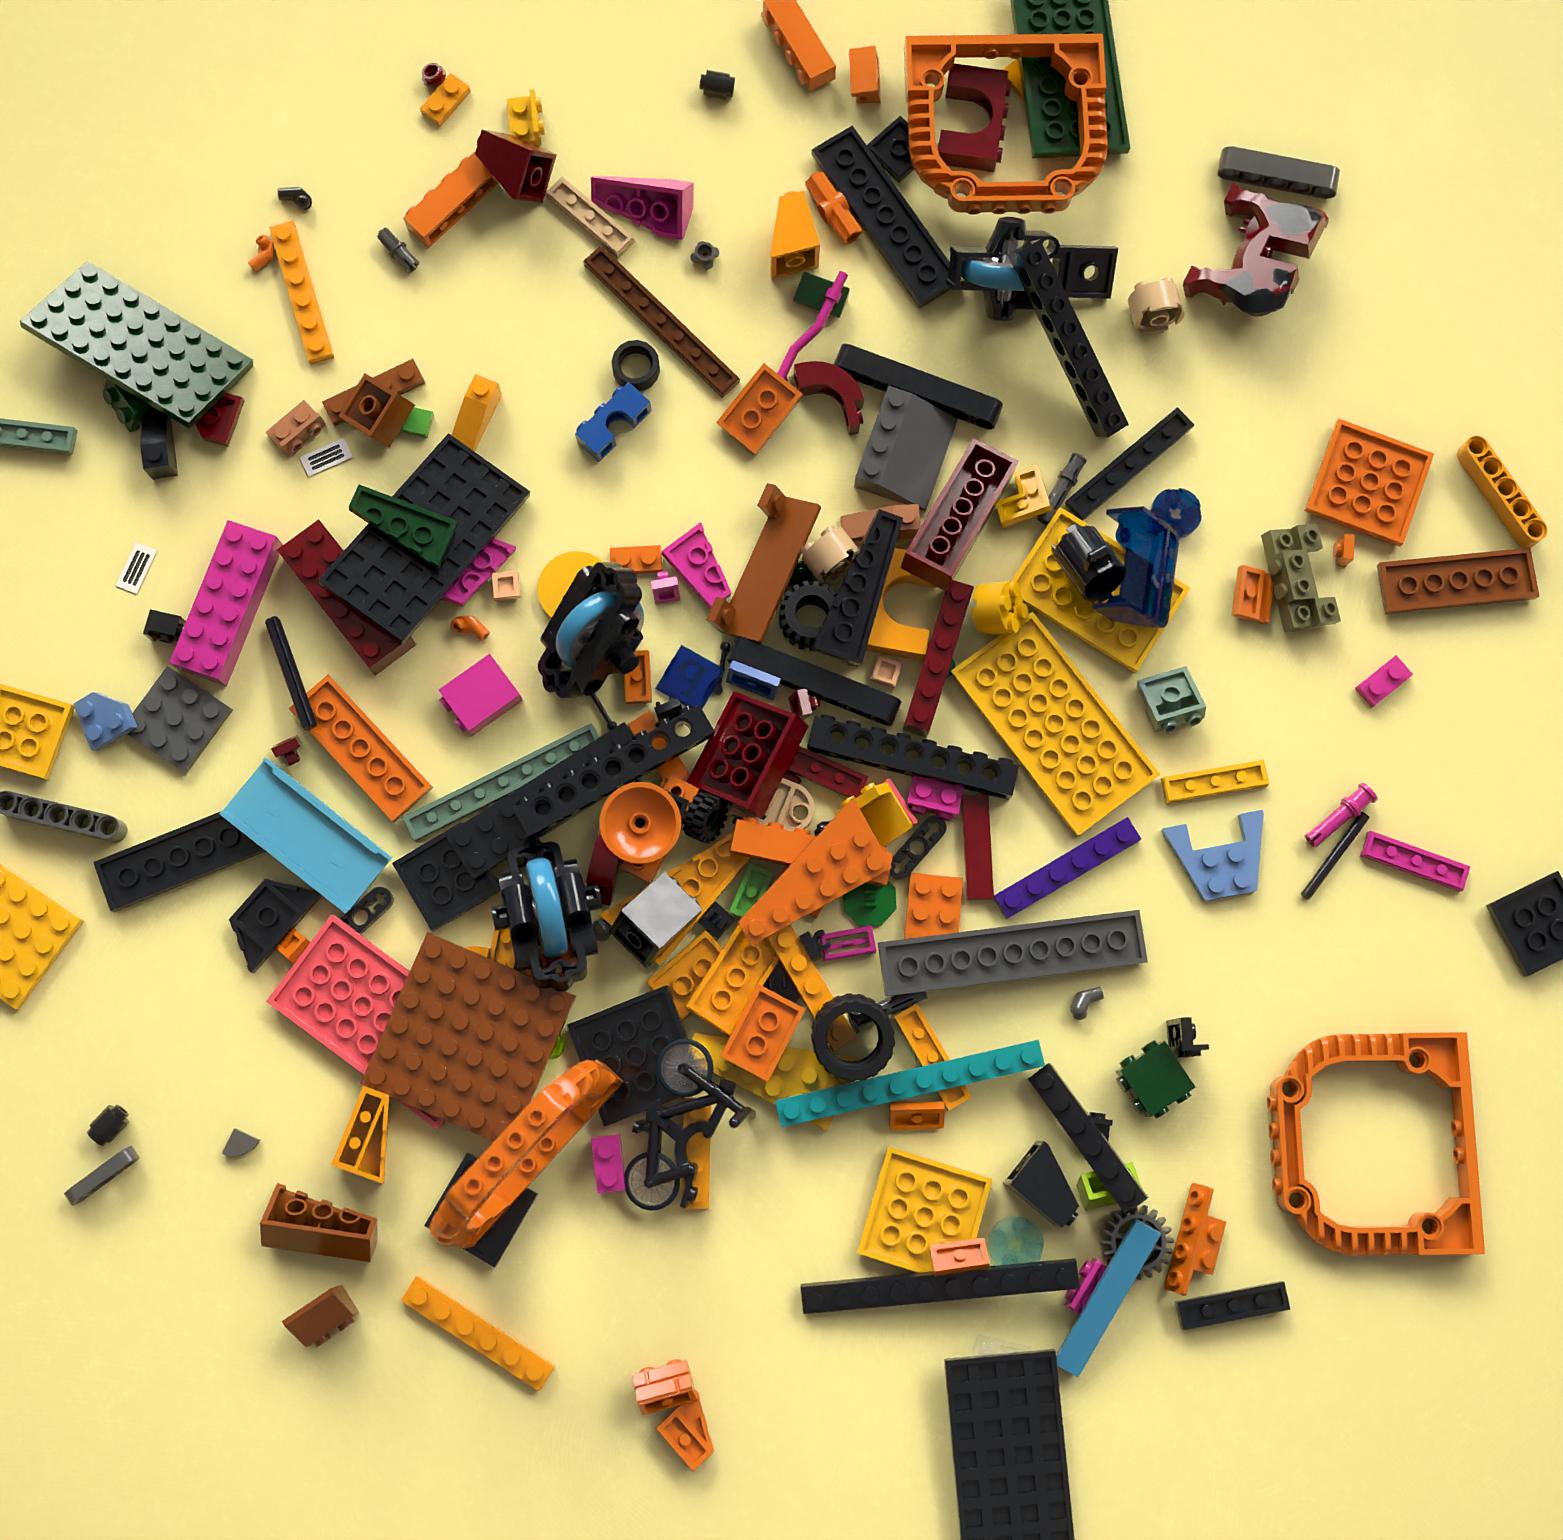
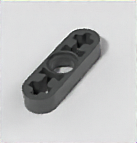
M133 1146L123 1149L64 1193L71 1206L82 1202L134 1164L140 1158Z

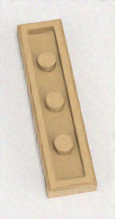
M563 176L545 193L552 203L618 259L635 242V238Z

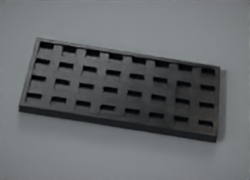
M448 433L392 496L457 521V528L439 569H436L368 523L318 579V585L403 645L530 497L531 491Z
M1045 1349L944 1359L960 1540H1075L1056 1350Z

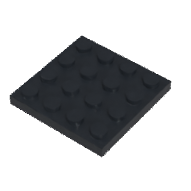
M668 985L567 1024L580 1062L586 1060L595 1062L597 1059L605 1063L624 1081L598 1110L604 1127L644 1112L654 1105H661L680 1097L664 1088L657 1073V1062L662 1050L675 1040L688 1039ZM679 1044L670 1049L663 1061V1074L666 1081L674 1089L683 1092L694 1091L699 1086L683 1074H680L677 1067L681 1063L691 1062L699 1071L700 1069L691 1045Z

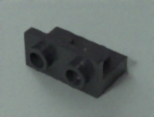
M1181 1017L1166 1021L1168 1046L1173 1053H1177L1178 1058L1202 1056L1201 1051L1209 1050V1044L1193 1045V1040L1196 1039V1026L1192 1023L1191 1017Z

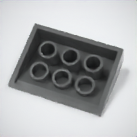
M888 386L859 465L854 487L905 505L919 504V509L926 511L958 419L912 393Z

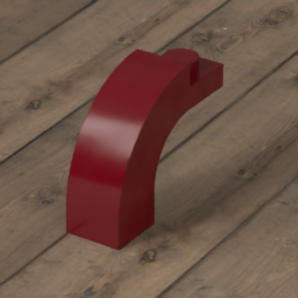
M809 361L794 364L793 374L797 390L804 396L825 394L834 398L843 409L848 434H859L860 424H863L861 409L864 405V396L854 378L840 367L826 362Z
M599 829L586 883L587 887L598 885L602 904L610 906L613 900L621 858L609 850L603 841Z

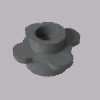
M698 242L695 253H692L690 256L691 261L703 265L705 269H711L714 259L719 256V249L713 247L708 242Z

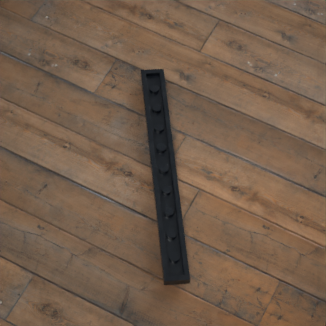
M1076 1258L990 1266L987 1269L935 1276L934 1271L803 1283L800 1286L803 1314L1080 1289Z

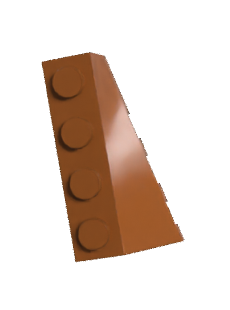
M280 1183L276 1184L260 1222L261 1246L371 1262L378 1242L376 1218L346 1207L341 1210L333 1207L332 1202L324 1199L321 1202L308 1198L307 1193L299 1190L294 1193L286 1190V1186Z

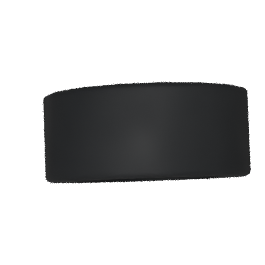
M630 340L621 344L614 351L611 360L612 370L620 386L624 387L630 382L638 391H644L652 387L657 381L660 373L659 357L650 344L640 340ZM637 353L648 357L651 368L647 375L641 378H630L622 372L621 363L625 357Z

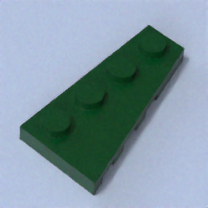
M360 484L349 504L350 512L436 569H439L457 528L456 520Z

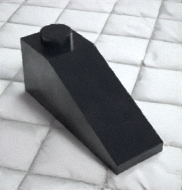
M159 410L143 414L140 441L143 470L153 480L178 476L171 418Z

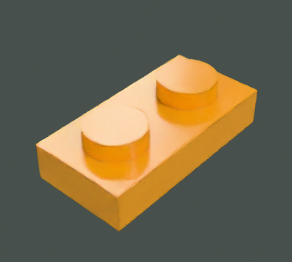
M450 73L420 107L421 113L441 127L471 92L470 86Z

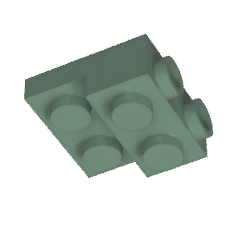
M1187 666L1137 680V688L1146 704V714L1155 733L1163 731V733L1168 734L1175 731L1178 726L1186 723L1188 726H1195L1205 718L1206 705Z

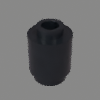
M707 70L706 75L701 74L699 89L704 90L703 95L722 99H726V97L732 98L735 77H730L728 73Z
M118 1104L115 1106L108 1105L90 1124V1129L87 1131L88 1136L101 1146H104L107 1142L111 1143L129 1124L127 1119L129 1116L128 1112Z

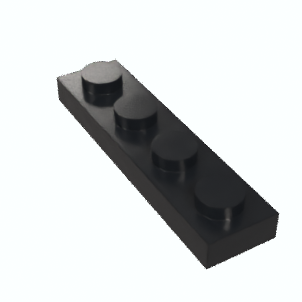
M1284 1281L1175 1301L1181 1330L1291 1310Z

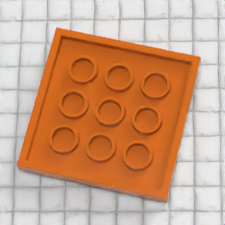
M1338 418L1304 511L1400 547L1404 544L1434 453Z

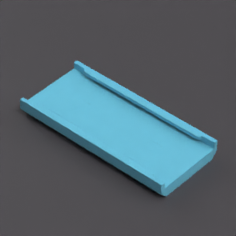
M266 757L224 810L219 813L345 914L357 903L393 858Z

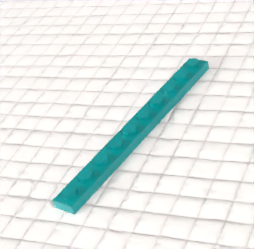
M1038 1039L878 1076L864 1081L775 1100L780 1126L785 1127L1044 1067L1045 1063Z

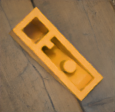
M475 374L462 401L452 436L474 452L502 397V392L497 382Z

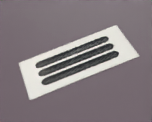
M342 438L305 454L300 459L309 477L352 458V454L345 439Z
M136 542L116 586L137 594L157 550Z

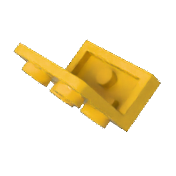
M873 782L860 790L862 795L857 797L855 801L880 846H886L912 829V822L888 782L875 785ZM851 796L843 802H841L840 804L842 808L836 811L835 815H837L854 796Z

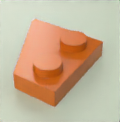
M695 1390L696 1401L678 1405L656 1427V1430L693 1472L714 1452L697 1390Z

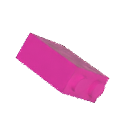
M490 654L439 689L443 696L439 701L447 712L453 710L458 716L454 721L464 733L468 730L472 736L523 701L519 692Z

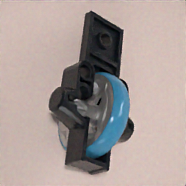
M1017 217L999 218L986 247L950 246L951 254L946 284L953 290L983 291L987 318L995 321L1012 320L1017 309L1034 310L1020 278L1007 255L1017 249L1018 240L1024 241L1023 245L1035 240H1041L1042 243L1049 240L1045 251L1049 259L1053 258L1052 265L1068 298L1111 299L1118 248L1115 246L1060 245L1058 239L1046 231L1027 230L1025 220ZM1094 266V274L1090 278H1085L1084 272L1086 268ZM1012 291H1018L1017 295L1011 298Z

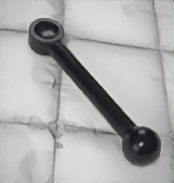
M723 642L720 645L722 650L719 665L720 674L712 688L716 695L723 692L721 682L727 651L730 650L728 642Z
M596 694L590 695L608 723V730L617 727V723L611 720Z

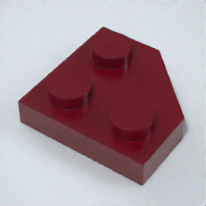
M225 393L195 423L201 437L205 441L229 447L244 399L240 396Z

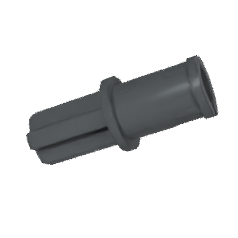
M385 227L378 232L377 238L389 250V255L392 258H396L407 273L415 270L412 266L413 264L416 267L419 266V261L406 249V244L400 242L389 228Z

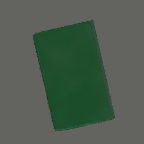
M804 272L793 301L820 311L826 300L824 296L828 288H832L834 282ZM843 286L841 290L842 296L838 304H834L830 315L840 318L848 301L850 288Z

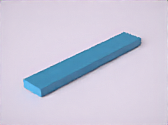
M1136 1218L1134 1219L1056 1354L1057 1366L1079 1377L1161 1235L1159 1231Z

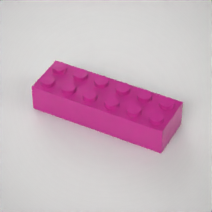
M227 520L169 663L180 671L224 686L228 685L280 556L277 549L283 546L277 536Z

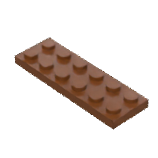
M1531 547L1380 562L1377 565L1385 614L1533 600L1539 597Z

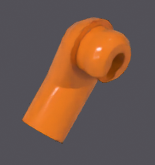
M264 234L256 238L258 255L248 262L255 273L273 259L274 244Z
M459 616L450 623L452 631L456 633L473 632L480 641L485 640L490 634V631L475 616Z

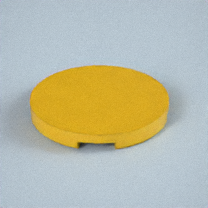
M573 551L555 557L544 567L538 580L537 593L543 610L550 618L554 615L576 574L582 568L594 566L598 562H603L602 560L586 552Z

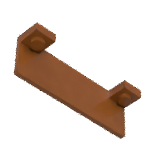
M770 483L766 484L757 505L768 519L731 602L728 603L725 599L716 597L706 618L720 633L735 637L742 636L757 643H762L801 556V549L805 546L821 510V506L817 503L786 497L776 485Z

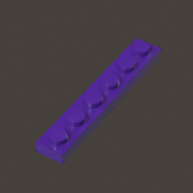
M1127 817L994 895V900L1005 918L1008 919L1142 839Z

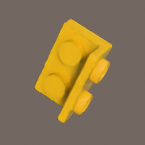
M529 89L530 96L507 98L510 135L538 146L542 145L541 135H545L543 119L539 120L538 113H543L541 97H536L535 89Z

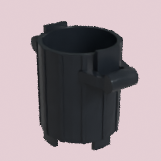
M1076 523L1066 528L1069 534L1064 536L1056 547L1053 545L1051 548L1058 564L1085 600L1091 603L1098 601L1100 604L1113 597L1111 593L1124 581L1126 576L1125 566L1095 527L1087 525L1080 527Z

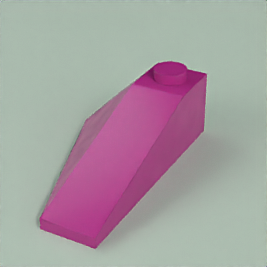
M592 176L591 201L616 215L620 214L632 220V223L638 226L642 225L652 230V233L659 237L683 240L693 211L694 183L672 179Z

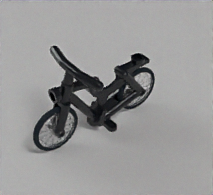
M678 1039L668 1044L658 1058V1077L664 1088L676 1096L691 1097L701 1093L703 1090L709 1095L667 1108L654 1105L648 1109L646 1120L636 1121L632 1128V1132L636 1134L643 1131L649 1133L648 1150L636 1156L628 1164L624 1174L625 1191L629 1199L636 1206L645 1210H660L671 1204L678 1194L680 1178L683 1177L685 1180V1190L680 1207L686 1208L688 1203H694L698 1193V1188L694 1187V1182L699 1168L696 1163L688 1160L686 1154L687 1143L694 1134L703 1132V1136L710 1139L727 1108L735 1113L729 1120L731 1128L739 1127L745 1119L753 1120L756 1117L755 1110L750 1107H744L733 1097L737 1083L721 1079L718 1085L711 1080L713 1076L712 1057L708 1050L695 1040ZM716 1104L709 1120L691 1123L684 1129L670 1119ZM662 1131L675 1141L674 1154L678 1167L670 1158L661 1154Z

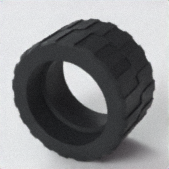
M851 993L842 996L838 995L823 1004V1007L816 1013L811 1027V1041L820 1065L829 1074L834 1075L835 1078L850 1082L864 1081L869 1077L876 1076L879 1071L887 1066L895 1047L894 1028L884 1009L871 998ZM849 1012H859L868 1016L875 1023L878 1031V1042L875 1049L867 1057L858 1061L839 1059L831 1052L827 1043V1033L831 1023L837 1017Z

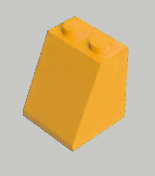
M804 190L799 192L790 191L779 197L770 251L771 280L819 267L820 242Z

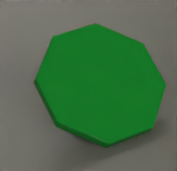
M889 881L884 887L864 883L843 895L844 912L859 926H881L897 909L896 888Z

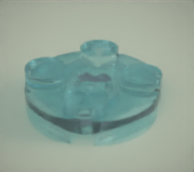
M1009 1216L1003 1218L994 1225L988 1235L989 1252L997 1265L1039 1262L1041 1258L1040 1256L1044 1248L1043 1235L1035 1223L1024 1217ZM1014 1236L1016 1239L1021 1238L1023 1240L1019 1252L1009 1248L1011 1238Z

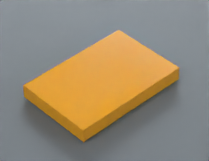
M705 930L646 981V984L652 991L665 985L669 986L681 1021L683 1022L692 1014V1012L684 1008L723 948Z

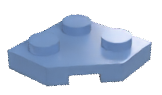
M92 692L73 703L89 746L93 751H99L138 728L129 704L109 698L105 694Z

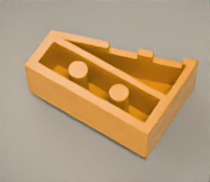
M365 1085L362 1087L332 1161V1166L384 1184L390 1104L389 1095Z

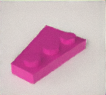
M701 522L662 550L661 555L710 610L716 597L726 600L731 596L729 585L720 565H718L715 559L713 548L705 536Z
M494 538L443 597V600L463 607L488 581L492 573H495L516 551V546Z

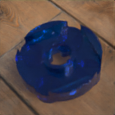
M1166 489L1154 499L1150 508L1149 521L1162 536L1174 541L1180 540L1192 534L1200 524L1202 517L1200 502L1192 492L1186 489ZM1177 508L1180 509L1181 512L1179 515L1182 518L1178 519L1171 517V512L1169 510L1172 509L1175 511Z

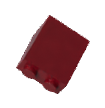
M482 129L477 139L475 152L479 160L511 198L543 203L557 154L510 134Z

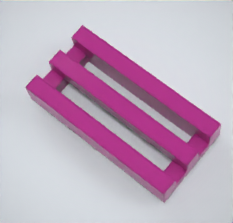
M872 925L820 936L821 945H825L826 940L866 932L868 934L866 938L833 943L828 950L865 943L870 944V947L830 955L828 950L822 951L824 962L877 952Z

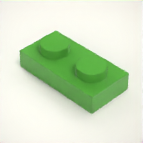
M749 863L729 913L742 918L768 890L774 873Z

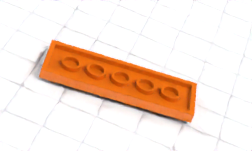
M329 674L306 693L317 722V726L309 730V732L393 823L433 789L431 784ZM293 704V705L289 708V710H290V711L296 716V718L299 720L298 715H297L296 710H295V707H294V704Z

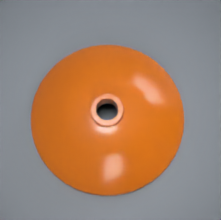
M647 782L629 783L615 790L605 801L599 820L600 832L606 846L617 857L631 863H650L665 856L677 842L681 830V815L675 800L663 788ZM637 818H643L645 820V826L643 828H637L635 826V820Z

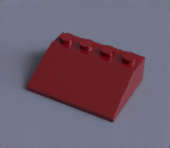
M733 691L714 728V737L710 738L706 743L687 783L697 787L702 792H707L725 800L727 804L745 813L762 819L809 726L797 714Z

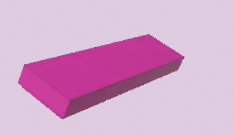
M1371 830L1367 832L1360 854L1361 857L1458 892L1464 890L1471 867Z

